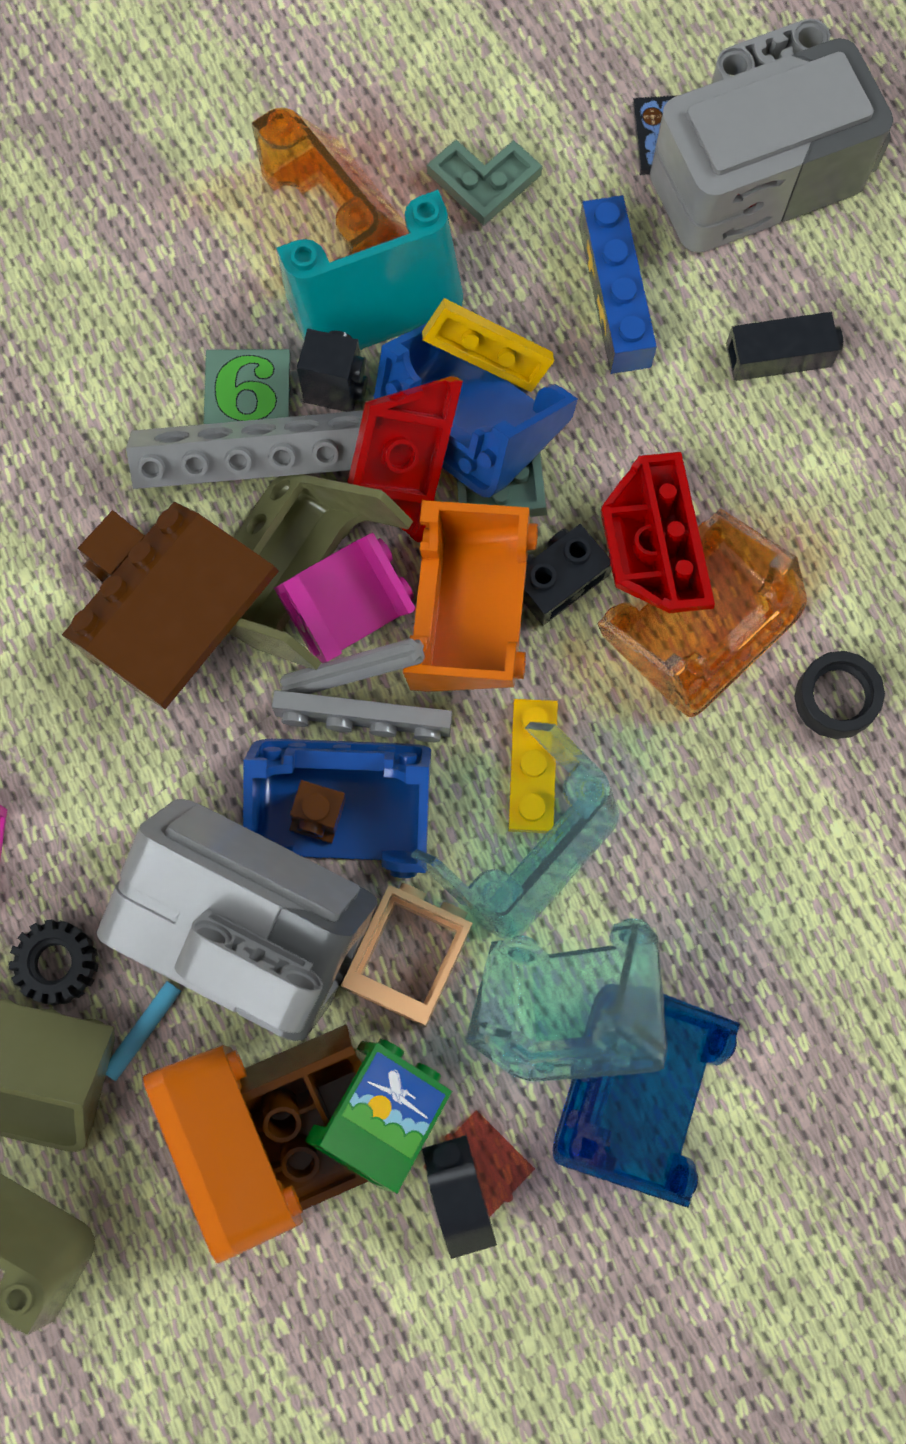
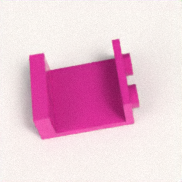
M373 532L273 587L307 648L322 663L329 662L342 654V650L394 619L416 610L411 601L414 599V594L410 585L403 577L397 576L390 563L393 560L390 549L381 538L377 539Z

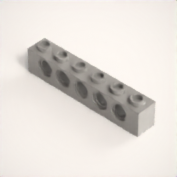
M363 411L132 430L126 446L133 489L350 470Z

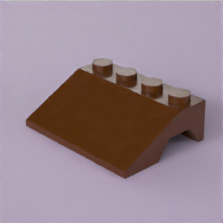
M174 501L167 510L160 514L157 522L145 537L130 550L128 557L112 576L102 583L100 590L85 608L74 616L71 624L63 632L62 636L96 666L101 664L135 691L166 710L279 570L199 513Z
M347 1024L245 1068L247 1077L240 1079L242 1085L240 1091L276 1179L282 1183L284 1188L293 1186L302 1210L368 1182L304 1142L313 1125L327 1127L363 1062Z

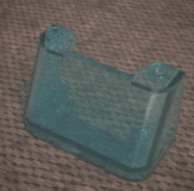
M628 918L611 927L609 941L613 944L611 946L548 954L538 946L534 939L527 936L516 935L512 939L491 942L465 1042L507 1073L527 1081H552L661 1071L664 1068L667 1055V1035L658 935L645 921Z

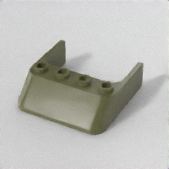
M303 474L278 476L268 486L234 538L273 564L279 572L230 630L229 634L256 650L317 670L322 662L291 635L283 632L284 627L290 620V616L273 587L333 554L342 539L350 533L352 527L360 522L372 521L409 529L413 523L412 519L382 490Z

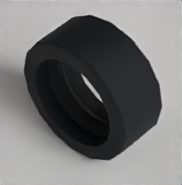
M837 651L828 652L810 664L797 682L794 697L797 712L807 727L818 735L832 739H841L858 734L874 721L882 710L885 691L882 677L872 663L859 654ZM840 670L848 672L858 679L864 688V705L856 716L846 720H837L830 718L819 709L813 694L815 683L820 676L829 671Z

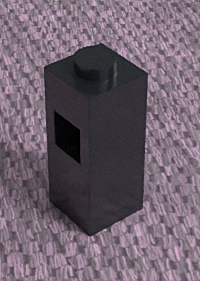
M832 312L732 326L726 341L733 380L740 381L832 367L839 352L843 350V333L839 326L835 327Z

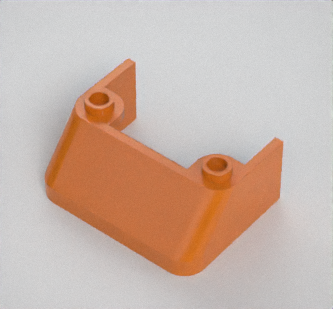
M225 1045L161 1067L143 1076V1083L207 1247L217 1264L250 1250L303 1223L300 1215L303 1213L298 1196L292 1185L284 1188L279 1180L277 1181L240 1091L242 1089L240 1079L247 1077L243 1062L237 1050L233 1051L231 1047Z

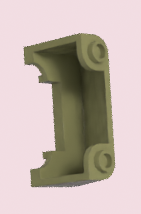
M0 1173V1269L6 1272L0 1281V1318L22 1333L29 1335L55 1321L93 1254L95 1237L91 1228L84 1222Z

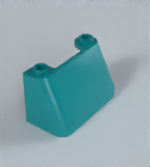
M439 190L421 195L410 201L407 205L404 217L409 234L329 262L321 245L313 240L301 239L276 247L285 295L303 339H305L307 328L327 333L337 330L349 334L354 339H358L359 349L362 350L408 333L428 323L443 298L462 307L463 290L447 209Z

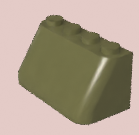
M0 998V1136L69 1152L84 1149L92 1130L115 1043L114 1026L106 1025L96 1019L83 1020L61 1015L52 1009L39 1010L17 1005L11 1000Z

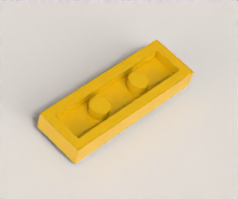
M443 298L422 330L423 341L531 393L554 363L552 351Z
M514 699L508 832L553 834L558 701Z

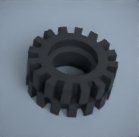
M44 920L45 924L35 923L29 926L31 929L29 933L22 932L17 937L21 941L18 947L12 946L10 953L14 955V961H9V970L14 971L15 976L11 977L14 985L21 988L20 992L24 996L30 997L34 1001L47 1005L71 1003L72 999L80 998L84 995L85 988L87 986L91 987L95 980L92 977L94 971L98 972L99 964L96 963L95 957L98 956L97 949L93 947L92 939L87 934L68 922ZM61 945L70 953L71 967L63 978L55 981L46 980L38 969L39 957L46 948Z

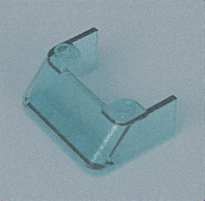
M530 722L525 729L569 772L563 783V795L570 807L510 875L497 869L486 870L479 874L467 887L437 857L418 849L410 855L489 932L502 939H515L521 936L618 824L619 810L606 775L556 724Z

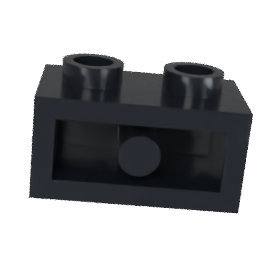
M307 328L297 364L304 403L351 412L354 410L356 400H364L368 376H364L366 358L360 356L358 339H354L342 331L333 330L327 333Z
M581 524L570 532L566 528L560 530L547 542L548 548L536 557L533 554H529L527 557L523 603L542 626L610 576L612 570L610 558Z

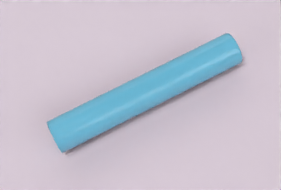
M166 981L110 1058L106 1072L109 1078L114 1081L118 1080L182 992L180 989Z

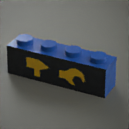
M624 196L582 201L579 229L610 374L651 368L657 345Z

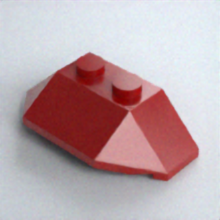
M682 452L638 456L631 469L621 479L600 510L615 587L669 614L714 609L715 601Z

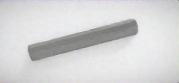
M406 639L322 663L317 670L305 668L284 674L280 679L281 691L311 694L421 664L425 659L424 645L418 639Z

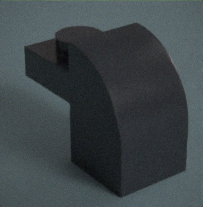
M467 1135L422 1148L431 1196L451 1259L497 1246Z

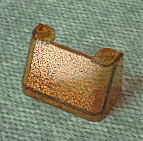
M275 108L251 122L261 174L273 191L280 188V186L289 185L297 188L302 195L319 184L339 208L336 214V228L340 236L348 244L349 255L409 234L405 220L343 145L331 134L288 108Z
M721 508L698 526L715 601L714 609L669 614L649 603L639 611L631 603L624 602L611 607L597 623L602 636L659 693L687 717L699 715L795 624L802 615L807 603V595L798 557Z

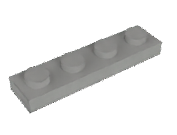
M274 690L272 702L275 716L282 717L283 724L294 727H307L309 721L326 723L327 729L337 732H351L352 726L370 728V734L380 737H395L397 731L414 733V739L431 743L440 742L441 736L450 737L452 711L278 690Z

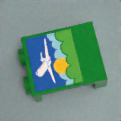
M380 1038L378 1043L360 1041L357 1050L366 1055L364 1061L327 1127L313 1125L304 1142L378 1188L398 1194L452 1091L439 1083L442 1076L437 1071L422 1063H417L414 1067L403 1060L402 1056L405 1052L395 1044Z

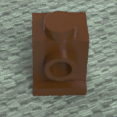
M301 780L290 813L292 822L289 831L332 844L346 802L345 793Z

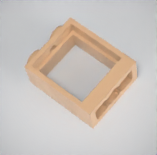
M401 883L399 889L388 885L341 986L353 994L427 1027L472 929V922L465 920L468 913L457 906L443 902L439 908L424 901L426 893L411 885ZM395 905L456 933L424 1003L363 975Z

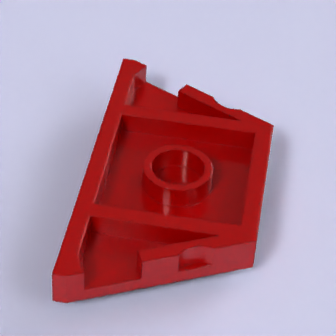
M454 376L365 402L347 482L348 484L385 492L412 519L413 523L409 529H401L419 543L423 542L424 528H426V525L420 524L422 500L434 501L463 383L461 379Z

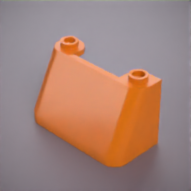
M422 500L420 524L426 525V528H424L423 542H420L422 560L413 635H410V639H418L423 643L425 659L421 664L403 668V674L411 691L437 692L513 688L515 680L524 679L526 652H519L528 550H536L538 524L530 523L529 507Z

